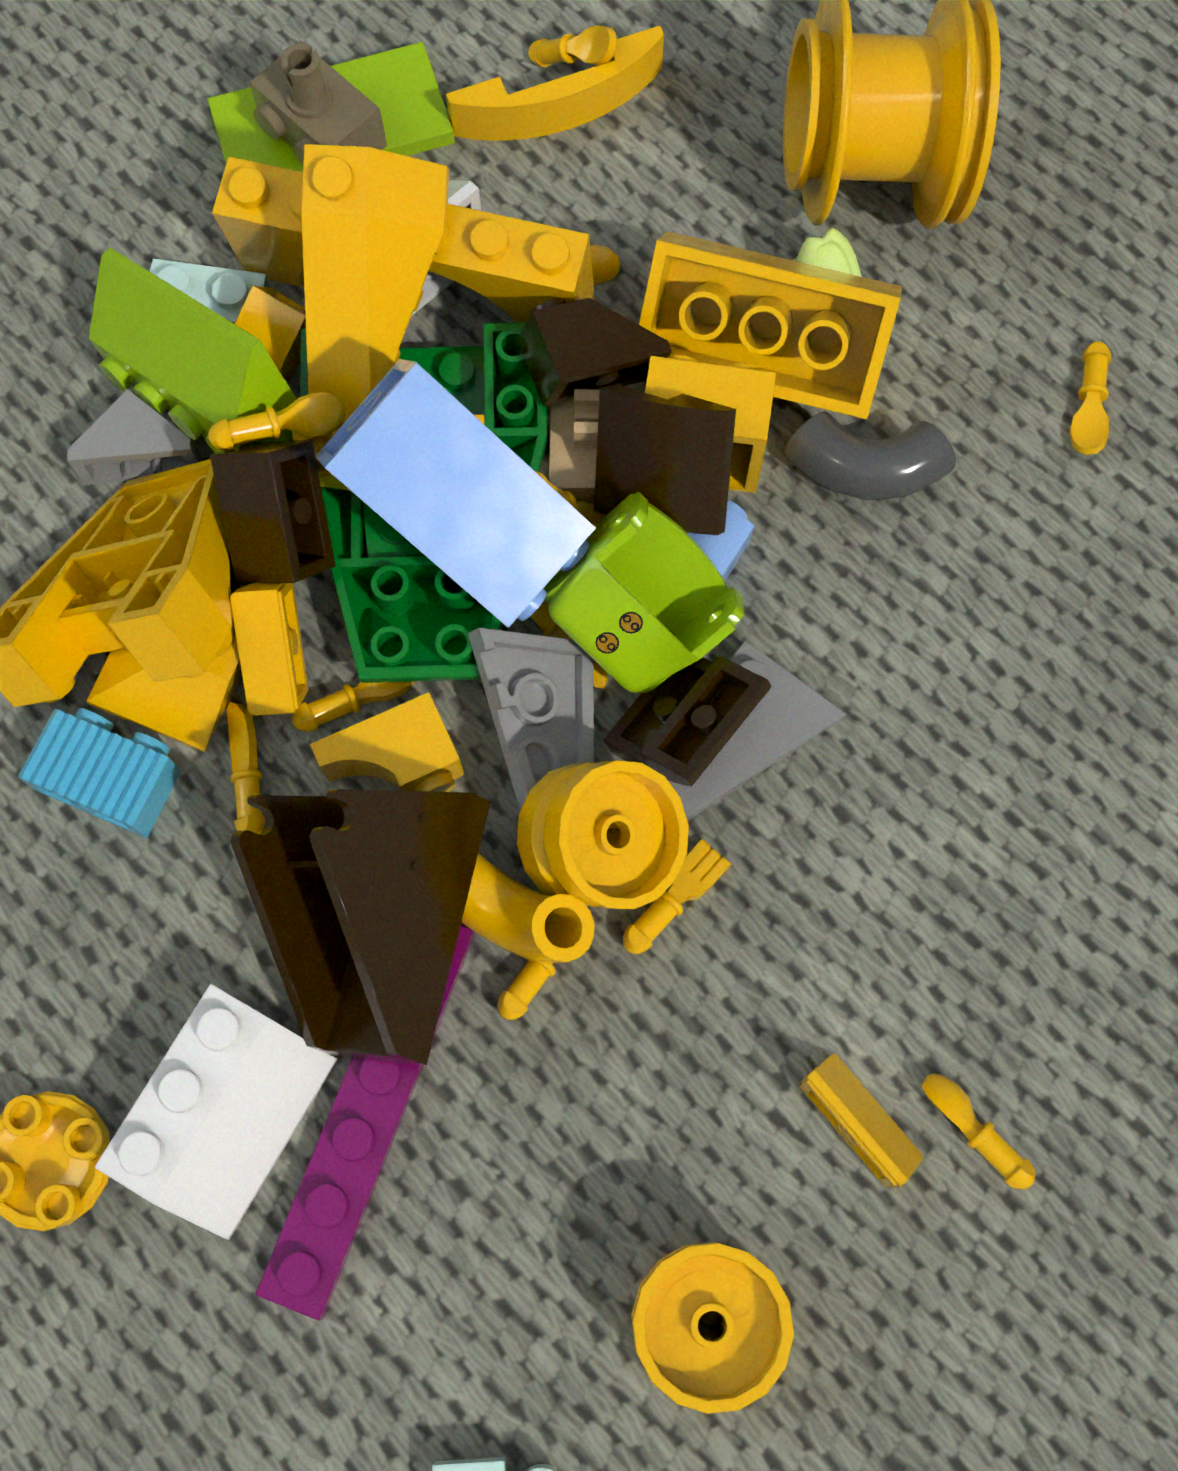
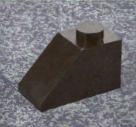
M556 298L538 305L532 310L528 321L517 339L543 407L574 399V389L600 390L615 384L627 386L646 381L650 357L667 358L672 353L667 340L591 298L566 303L563 298Z

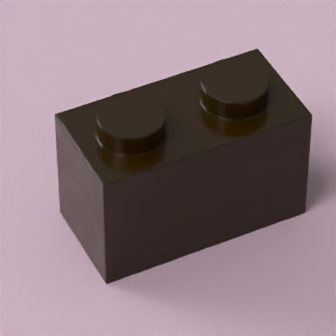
M312 439L252 442L235 447L234 450H224L210 455L236 583H296L336 567Z

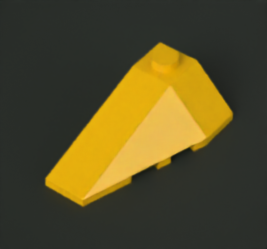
M304 144L301 221L308 393L329 392L341 398L345 405V417H347L356 410L399 359L401 354L399 348L413 311L417 312L424 293L422 290L433 258L435 254H439L446 235L449 168L446 165L372 147Z

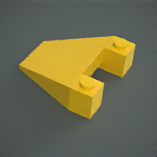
M211 459L128 480L0 607V692L13 707L41 702L53 703L63 698L73 688L75 684L74 676L88 655L127 648L154 682L180 677L194 678L202 675L215 664L218 658L217 652L232 628V610L230 602L229 547Z

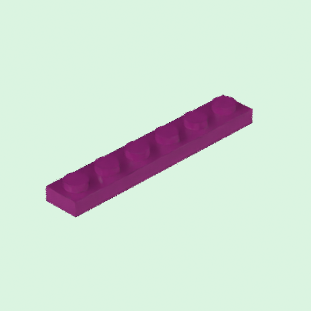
M460 926L434 1037L475 936L474 931L464 926ZM359 1058L351 1059L256 1291V1296L315 1320H323L423 1065Z

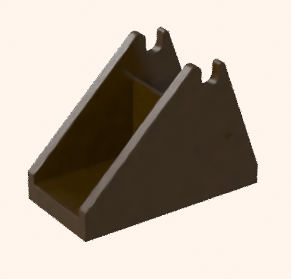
M332 789L326 792V796H249L247 803L263 813L265 827L260 834L248 830L236 831L231 837V845L307 1047L338 1057L427 1065L491 802L470 792Z

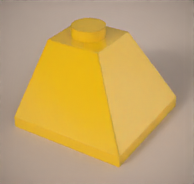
M233 615L232 628L217 652L218 658L215 664L202 675L194 678L180 677L154 682L127 648L113 650L110 652L86 700L87 704L179 743L206 752L242 675Z

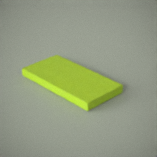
M423 42L331 66L380 108L387 146L382 150L410 156L455 143L454 132ZM251 87L207 98L226 163L230 156L303 172V165L296 157L293 148L281 137L278 140L269 137L258 124L254 116V110L257 107Z

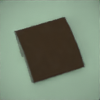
M617 384L600 389L594 511L607 515L627 496L640 492L648 500V503L670 517L687 533L706 535L724 533L736 409L686 394L665 399Z
M720 655L714 662L702 657L668 677L653 690L641 693L603 741L609 750L621 759L629 762L643 763L664 775L668 781L692 787L772 686L768 679Z

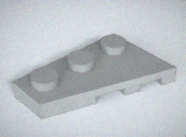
M477 628L469 632L468 636L521 811L530 789L548 772L572 763H594L593 659L572 639Z
M745 640L730 661L768 679L772 687L692 787L669 781L682 800L687 821L744 785L746 781L766 768L797 751L799 747L842 722L847 714Z

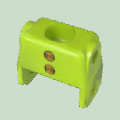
M640 492L627 496L595 525V530L586 539L590 546L582 559L566 572L560 569L543 588L547 592L544 601L548 604V613L551 619L624 689L632 693H647L659 686L674 673L701 659L736 630L735 625L744 615L742 595L734 587L728 588L723 576L705 551L675 521L648 503V500Z

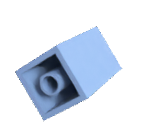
M399 359L316 454V459L325 469L508 628L517 618L520 621H524L539 608L547 594L543 589L545 585L560 569L566 572L582 559L590 546L586 539L596 528L417 362Z

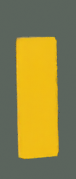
M252 583L241 587L231 594L230 602L248 711L254 716L295 713L309 688L293 583Z
M836 1053L831 1054L800 1081L801 1085L799 1087L885 1188L901 1187L909 1180L923 1160L922 1153Z

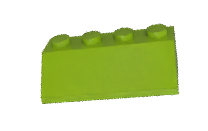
M111 247L101 255L89 340L104 358L98 365L99 368L120 390L125 392L132 387L137 397L160 415L166 410L172 421L188 437L196 440L201 435L204 436L207 444L215 453L224 451L214 447L208 439V432L217 421L224 418L228 421L264 412L267 407H272L277 412L288 407L297 399L258 338ZM287 429L281 431L279 439L270 437L254 442L292 440V431Z

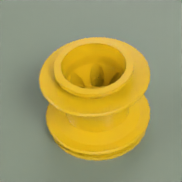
M820 0L815 19L802 18L793 39L786 81L783 118V162L787 187L790 191H802L807 218L814 226L822 225L828 218L836 198L840 180L912 182L914 211L918 221L926 229H935L943 221L947 224H960L969 217L982 190L989 166L998 114L1001 68L1000 36L996 13L990 0H938L931 13L924 35L852 33L849 0Z

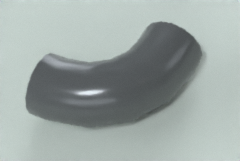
M826 411L818 413L806 421L792 435L784 449L785 457L797 469L825 489L862 500L906 497L938 482L950 473L956 465L955 453L949 440L941 430L929 422L917 421L904 432L891 438L872 440L854 435L840 425Z

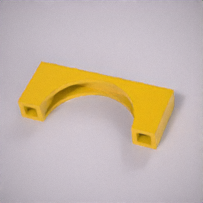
M229 156L212 215L244 271L264 273L267 275L268 280L302 287L304 283L301 221L303 172ZM448 204L446 235L439 254H435L429 269L430 272L456 281L483 295L502 308L515 322H527L535 307L551 299L563 298L566 303L586 298L595 299L589 234Z

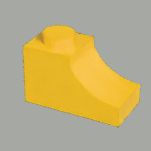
M429 692L310 744L318 765L328 782L348 776L364 775L389 781L402 791L450 792L456 787L454 780L465 775L460 758Z

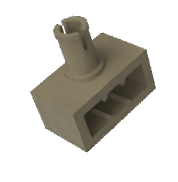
M301 40L287 47L276 61L249 82L257 107L254 110V116L258 124L272 139L278 140L281 137L293 148L296 157L302 165L304 160V144L361 146L380 150L387 146L380 108L319 57L316 50L312 51L311 45L304 44Z

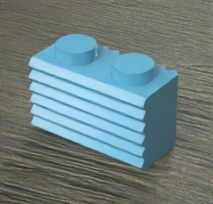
M79 708L75 716L64 713L59 709H54L21 769L18 778L35 791L147 839L181 773L179 767L167 756L170 748L161 741L140 732H135L131 740L123 738L116 733H111L114 724L87 709Z

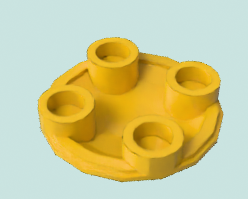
M50 1091L32 1096H17L7 1103L3 1113L0 1115V1216L19 1228L47 1231L70 1225L93 1208L108 1184L109 1176L94 1167L111 1142L109 1130L95 1108L75 1095Z

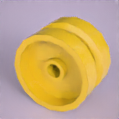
M619 760L600 761L597 763H572L548 772L530 789L518 815L517 847L525 872L542 893L548 896L556 894L572 895L583 901L586 906L634 910L658 900L676 881L687 855L689 825L680 796L664 775L639 762Z
M715 1242L683 1245L658 1259L640 1282L631 1312L634 1346L651 1382L678 1405L707 1414L741 1410L766 1395L787 1366L794 1338L790 1302L775 1274L749 1252ZM709 1311H716L722 1315L719 1324L724 1333L716 1340H711L707 1335L702 1337L698 1331L700 1317Z

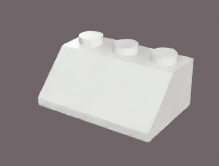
M210 984L94 1168L152 1204L229 1240L338 1059L328 1053L307 1047L302 1037Z

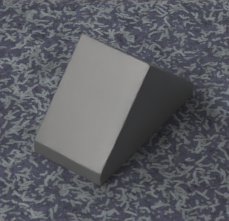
M128 389L67 449V461L84 485L128 481L202 461L190 437Z

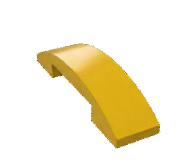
M659 25L618 38L615 53L612 59L605 64L524 90L507 94L501 78L497 77L446 93L449 120L454 136L488 141L529 139L569 130L611 112L637 95L662 70L664 33L661 26Z

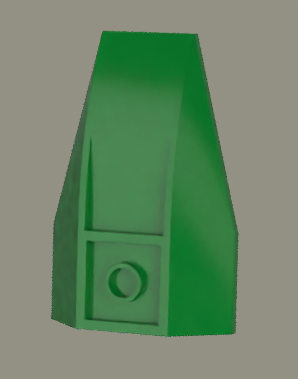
M526 322L484 323V346L399 348L401 352L399 359L417 362L473 415H484V425L534 471L540 472L547 444V406L543 407L517 342ZM306 328L301 329L300 397L309 394ZM321 486L336 567L331 568L360 682L481 680L468 633L477 628L501 630L502 622L426 556L368 558L362 500L352 491Z

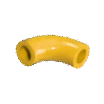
M478 853L461 923L500 948L532 961L550 963L570 962L580 958L589 949L594 938L595 924L591 911L583 901L568 894L548 896L532 890L506 875Z

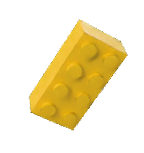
M667 231L656 241L639 325L667 340L672 350L670 356L686 355L701 363L724 366L746 363L756 366L761 371L776 372L773 397L867 420L901 300L902 286Z

